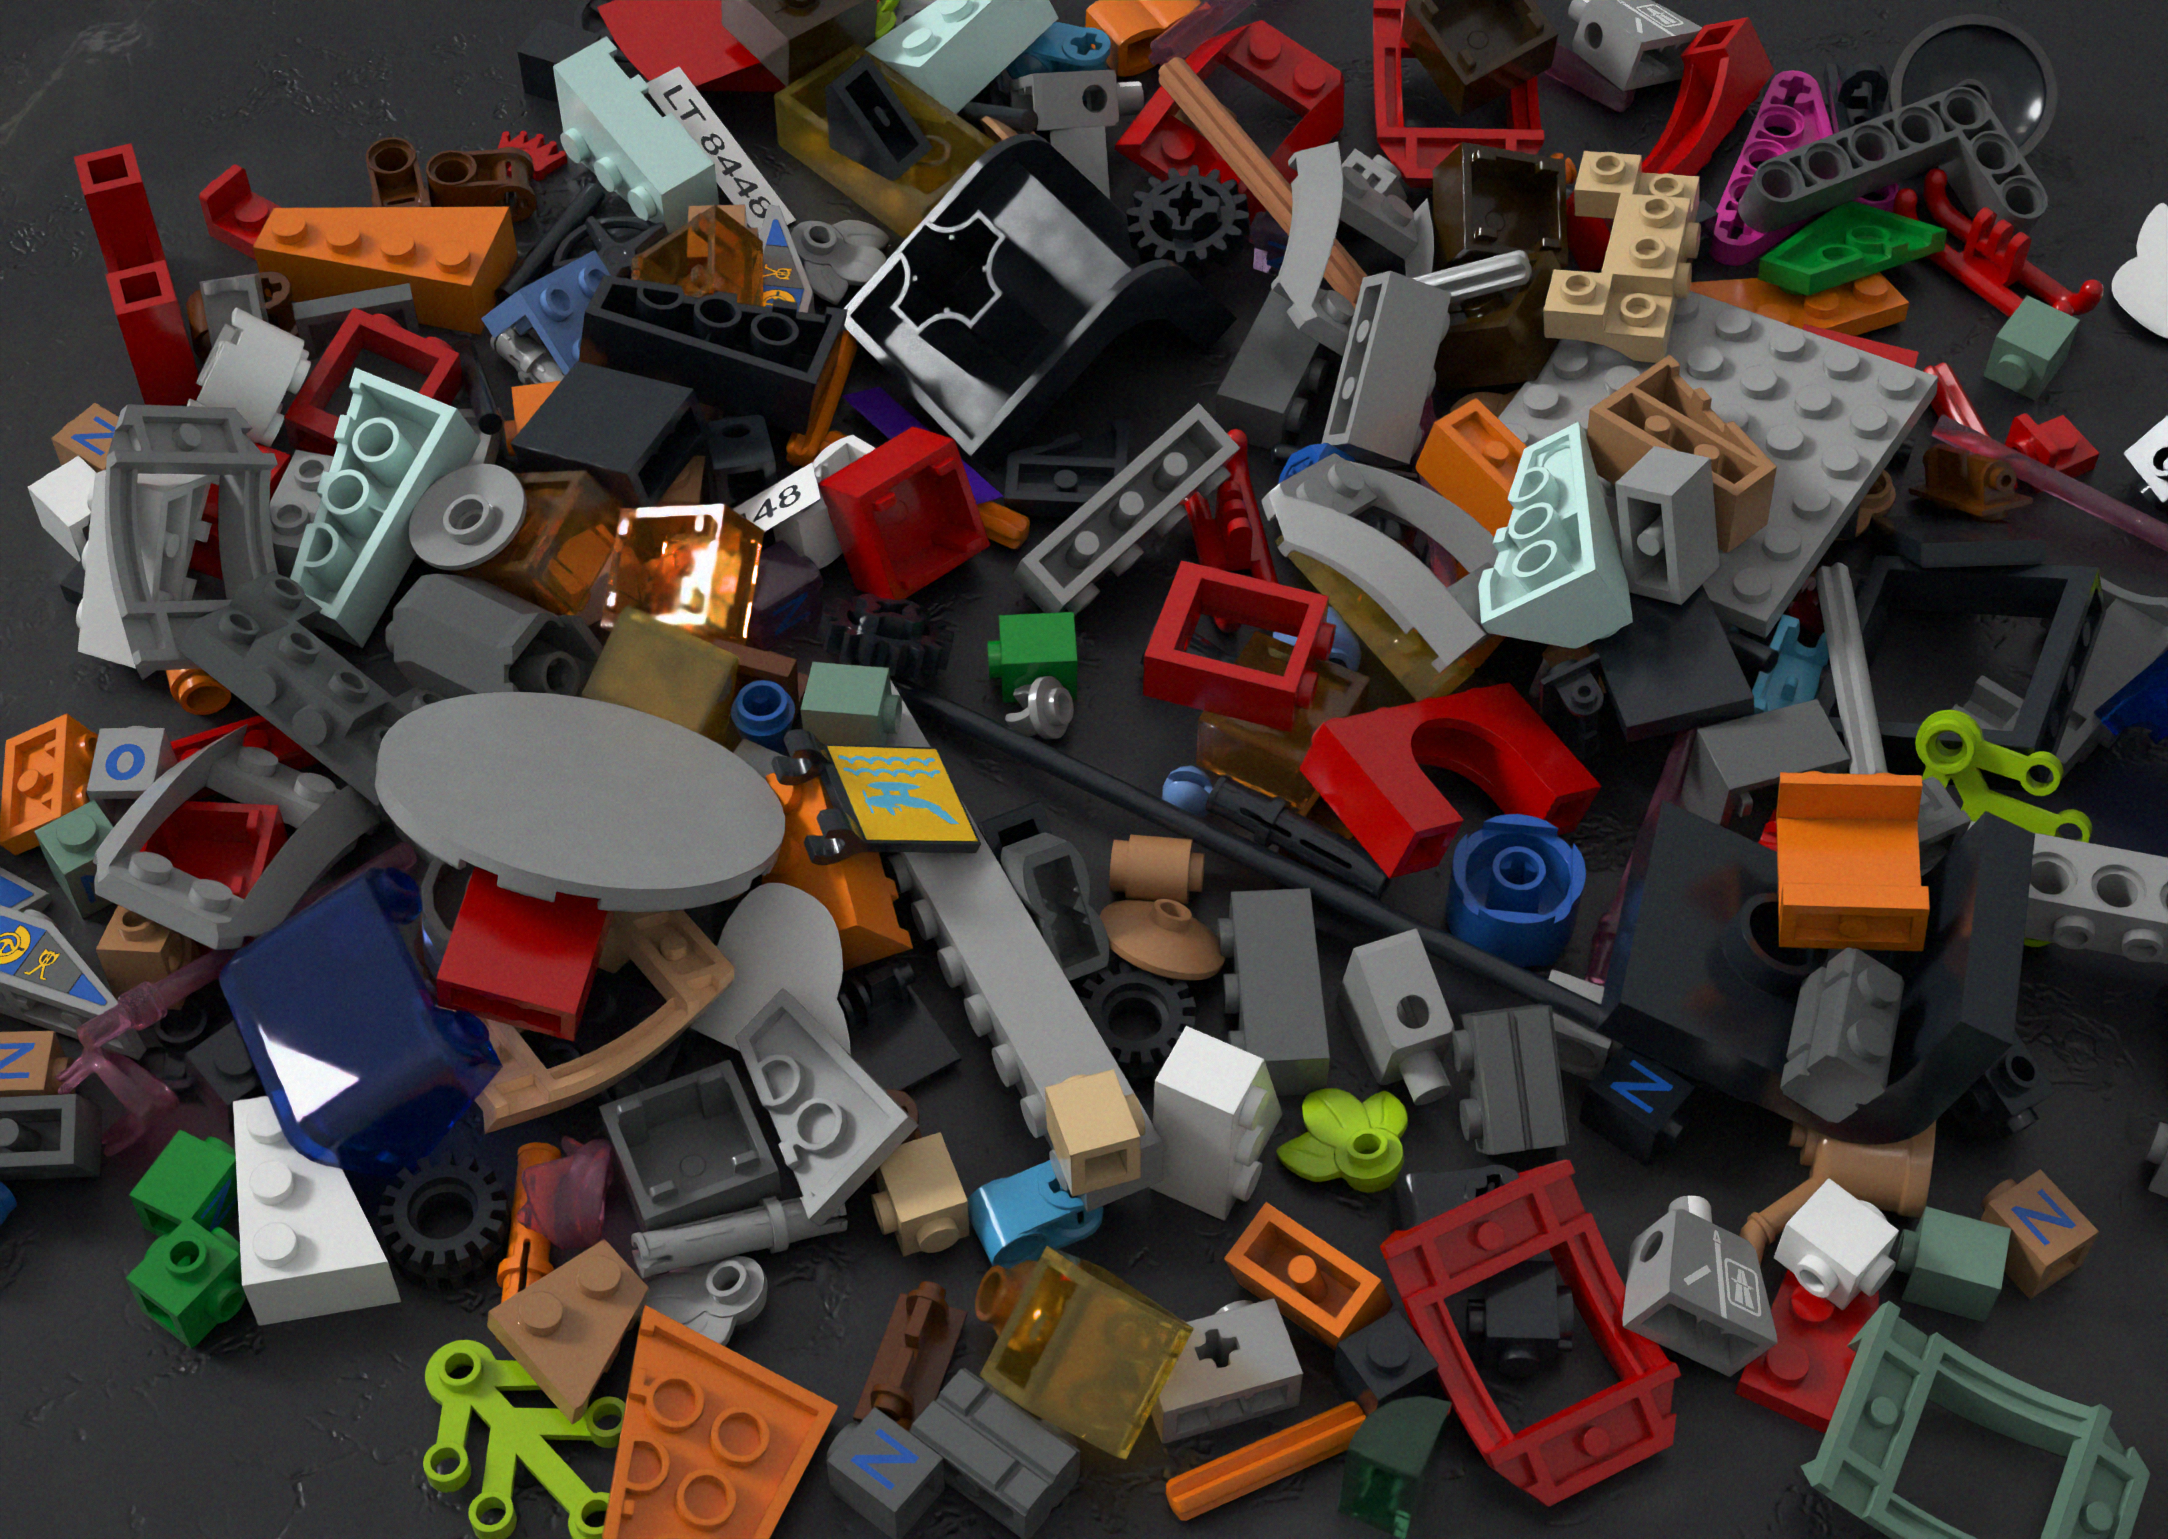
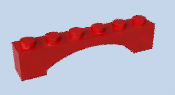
M1749 17L1704 25L1680 55L1684 63V71L1678 98L1658 143L1642 162V173L1695 176L1711 160L1712 153L1724 137L1735 129L1737 120L1746 108L1759 97V91L1775 71ZM1573 191L1566 200L1568 246L1581 271L1602 269L1614 219L1575 216V197Z

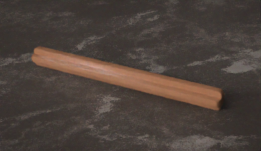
M1174 57L1168 63L1163 64L1158 71L1160 75L1158 78L1159 83L1289 236L1293 203L1291 185L1184 59ZM1335 238L1323 277L1336 292L1348 299L1355 309L1363 277H1367V274Z

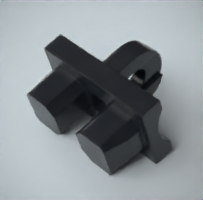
M1864 62L1842 68L1836 63H1826L1823 78L1834 134L1890 112L1887 99L1889 85L1883 66Z

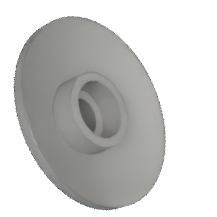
M474 464L456 469L433 483L415 505L409 521L410 543L418 556L435 568L461 570L486 562L501 552L513 540L521 528L527 509L525 490L516 476L501 466Z

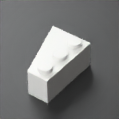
M106 470L95 473L87 498L91 518L89 539L82 553V566L85 570L83 599L79 604L76 614V623L80 629L78 652L136 669L117 606L109 569L105 532ZM138 474L137 514L139 538L152 601L192 600L197 580L188 578L186 575L195 541L207 542L212 523L201 521L210 485L211 483L219 485L220 475Z
M1188 1026L1185 1027L1155 1079L1153 1125L1163 1141V1181L1150 1186L1151 1189L1223 1221L1226 1220L1237 1198L1245 1202L1250 1198L1262 1170V1163L1257 1160L1282 1116V1111L1263 1058Z
M304 1090L233 1101L242 1287L258 1325L401 1302L389 1263Z

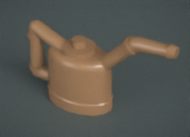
M1792 1121L1789 1146L1801 1148L1800 1164L1810 1166V1179L1760 1213L1754 1212L1747 1217L1748 1222L1741 1228L1739 1236L1748 1240L1756 1249L1759 1265L1762 1262L1765 1246L1775 1241V1236L1784 1231L1786 1223L1828 1178L1856 1199L1867 1201L1881 1211L1893 1212L1901 1217L1921 1219L1926 1207L1930 1185L1936 1121L1926 1130L1910 1139L1881 1145L1840 1141Z

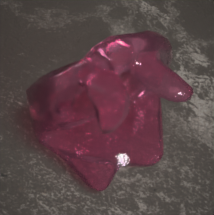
M96 1044L87 1045L82 1050V1055L69 1068L58 1072L55 1076L57 1081L64 1082L58 1089V1094L63 1095L69 1094L90 1074L97 1073L127 1109L101 1136V1143L106 1145L104 1154L107 1157H111L136 1143L155 1121L167 1116L179 1106L177 1095L154 1074L120 1053L107 1048H100Z
M564 1136L561 1139V1145L568 1157L527 1167L522 1172L521 1180L527 1195V1201L518 1211L517 1220L521 1225L545 1236L554 1245L563 1250H572L579 1247L590 1248L600 1242L602 1237L606 1194L614 1177L613 1145L605 1139H592L583 1145L570 1136Z

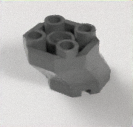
M446 574L421 576L393 609V621L386 628V645L389 651L394 654L395 665L413 688L417 686L422 690L436 692L445 699L480 693L536 692L608 702V689L600 690L599 672L608 671V654L581 616H558L481 578Z

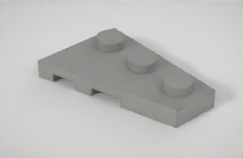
M782 988L735 1036V1039L762 1106L769 1110L781 1140V1143L778 1145L786 1165L793 1170L803 1194V1197L800 1199L808 1219L821 1228L919 1124L793 995Z

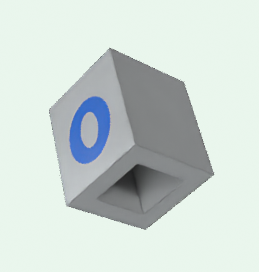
M145 726L100 728L87 794L90 801H96L113 827L160 776L178 764L165 728H149Z

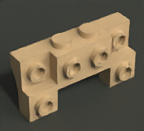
M1584 151L1574 189L1575 216L1614 219L1601 273L1554 269L1543 310L1544 335L1546 338L1580 340L1600 344L1624 354L1633 361L1658 363L1665 358L1678 298L1688 299L1692 264L1686 263L1687 258H1697L1699 251L1701 224L1695 223L1699 207L1700 177L1667 173H1642V155Z

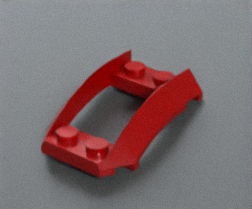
M1408 0L1373 1V75L1377 142L1391 163L1401 172L1402 179L1410 188H1433V169L1462 142L1534 155L1538 153L1544 143V130L1541 127L1537 76L1505 93L1507 129L1404 127L1401 58H1417L1401 36L1405 2Z
M1263 20L1211 37L1185 59V62L1202 82L1222 64L1303 117L1269 158L1270 162L1290 185L1298 176V172L1289 167L1288 160L1298 151L1326 145L1333 138L1337 139L1343 130L1345 80L1342 72ZM1161 85L1115 144L1114 150L1163 182L1169 180L1168 169L1174 167L1180 176H1186L1192 165H1198L1199 174L1203 177H1206L1214 169L1220 170L1222 184L1231 179L1236 180L1239 194H1246L1251 231L1249 235L1245 236L1252 240L1257 234L1260 225L1269 215V212L1206 137L1174 117L1181 108Z
M1561 1160L1517 1173L1519 1178L1411 1229L1406 1231L1395 1230L1380 1245L1413 1329L1438 1363L1437 1379L1489 1467L1540 1504L1547 1507L1672 1446L1677 1416L1676 1413H1671L1674 1380L1681 1376L1676 1362L1668 1360L1658 1343L1623 1327L1622 1317L1626 1287L1609 1255L1592 1213L1585 1212L1571 1177L1575 1171L1570 1160ZM1549 1249L1564 1284L1571 1286L1573 1301L1621 1382L1513 1434L1478 1375L1453 1323L1444 1298Z

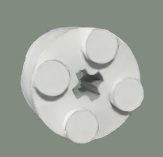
M235 308L232 312V325L237 328L227 324L222 328L196 384L203 388L197 400L195 401L190 398L187 406L236 408L253 428L246 433L253 442L270 447L284 420V415L280 413L283 407L281 401L286 390L296 395L307 376L311 362L307 360L309 351L303 349V339L239 308Z

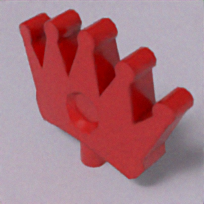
M508 131L502 133L498 149L514 147L526 151L532 157L534 163L533 179L536 181H542L549 173L568 162L565 151H559L558 153L556 141H550L549 144L545 145L543 134H537L536 137L529 140L527 132L521 131L520 135L511 140ZM507 163L506 175L512 178L511 164Z

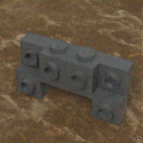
M2100 577L2106 615L2056 757L2063 766L2061 780L2078 761L2083 764L2099 744L2107 749L2111 747L2129 719L2126 712L2132 706L2141 711L2156 692L2161 678L2153 673L2168 657V597L2139 595ZM2042 618L2040 626L2050 630L2053 619ZM1982 675L1975 683L1970 700L1963 707L1955 704L1951 710H1957L1969 715L1978 723L1981 729L2013 731L2024 700ZM2052 771L2049 774L2047 782L2051 781L2054 778Z
M275 571L240 585L229 605L194 620L178 650L377 807L381 805L375 788L376 763L381 741L385 734L399 719L410 712L445 699L436 692L422 690L417 686L395 698L310 632L322 608L305 595L303 588L297 582L279 575Z

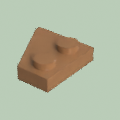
M603 1239L491 1309L488 1313L487 1327L573 1425L583 1417L588 1407L590 1395L603 1372L607 1373L620 1350L621 1340L626 1331L632 1329L647 1301L649 1287L613 1247Z

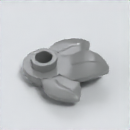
M809 220L799 223L791 232V237L813 293L834 305H838L842 301L848 285L864 286L887 261V258L881 251L889 243L888 235L880 228L863 221L843 220L830 225L822 221Z
M732 1256L669 1271L670 1273L658 1275L645 1283L649 1287L646 1306L723 1346H726L729 1342L735 1326L753 1320L763 1310L768 1289L767 1277L761 1266L755 1260L745 1256ZM643 1310L641 1311V1313H640V1315H639V1317H638V1319H637L636 1321H638V1322L641 1321V1316H642Z

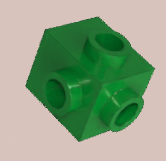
M189 1216L171 1233H166L155 1240L146 1252L144 1260L126 1277L141 1311L190 1349H193L218 1323L231 1319L240 1310L246 1299V1294L242 1287L239 1242L220 1227H215L209 1232Z

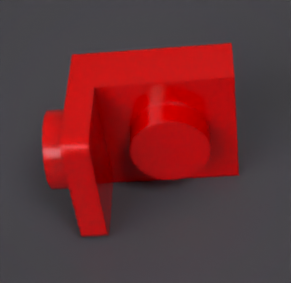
M237 164L232 165L199 194V201L209 235L256 260L253 246L273 208L282 207L252 192L246 170Z
M2023 413L2014 417L2001 455L2011 465L2013 471L2021 475L2038 494L2093 470L2100 453L2064 415L2037 425L2027 413Z

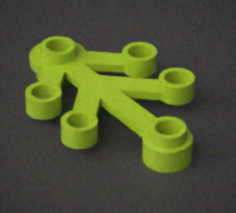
M1957 710L1938 711L1923 721L1915 740L1917 754L1926 765L1922 780L1933 776L1946 789L1950 778H1952L1964 802L1961 811L1965 810L1973 822H1976L1987 811L2030 832L2060 838L2063 837L2060 835L2058 827L2065 823H2072L2077 825L2083 834L2076 841L2089 843L2092 834V824L2083 812L2067 809L2055 814L1990 790L1979 770L1980 768L2018 780L2028 793L2035 796H2046L2058 788L2063 775L2062 763L2055 755L2039 751L2026 756L1985 741L1978 723L1969 715ZM1943 732L1956 733L1962 740V747L1955 750L1945 748L1939 741V735ZM2035 765H2044L2052 771L2054 778L2046 783L2037 782L2030 776L2029 769ZM2024 937V945L2030 947H2042L2051 943Z
M472 1340L454 1341L438 1349L430 1358L425 1371V1382L429 1394L433 1400L442 1405L437 1443L429 1448L423 1460V1467L430 1485L437 1491L448 1493L459 1490L468 1482L471 1476V1464L465 1446L472 1410H474L490 1428L482 1493L472 1501L468 1512L475 1535L479 1539H506L513 1533L517 1517L512 1497L517 1459H519L570 1514L568 1527L572 1539H601L604 1525L595 1528L585 1524V1520L595 1512L607 1510L610 1493H593L545 1440L593 1441L598 1446L604 1448L617 1447L626 1404L616 1397H602L594 1401L585 1411L583 1417L572 1425L557 1408H514L499 1392L542 1390L517 1361L496 1360L488 1347ZM459 1367H473L472 1372L465 1378L453 1379L449 1377V1374ZM612 1414L622 1418L619 1425L610 1430H602L596 1426L599 1419L606 1415ZM452 1458L460 1461L458 1468L450 1474L441 1475L435 1472L436 1466L445 1459ZM500 1508L506 1512L504 1518L497 1524L485 1525L480 1522L481 1516L489 1509Z

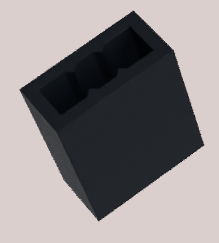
M577 361L510 444L532 487L647 517L712 432L694 389Z

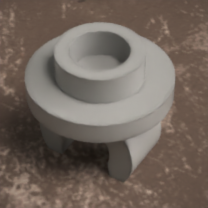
M1053 676L1039 677L1032 685H1024L1015 689L1013 696L1024 710L1006 715L1005 721L1012 729L1027 736L1038 733L1047 740L1060 738L1064 735L1068 724L1072 720L1074 708L1069 691L1062 686L1059 680Z

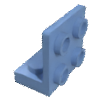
M594 250L519 289L481 319L493 338L514 327L520 336L535 329L566 376L575 363L579 361L585 311L603 276H611V274Z

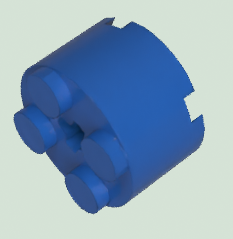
M1507 814L1495 816L1484 821L1483 828L1474 832L1469 837L1466 834L1458 842L1453 855L1445 904L1446 920L1452 935L1520 967H1544L1553 964L1559 958L1560 952L1570 941L1575 929L1586 879V867L1582 853L1574 843L1573 848H1571L1557 835V827L1537 817Z

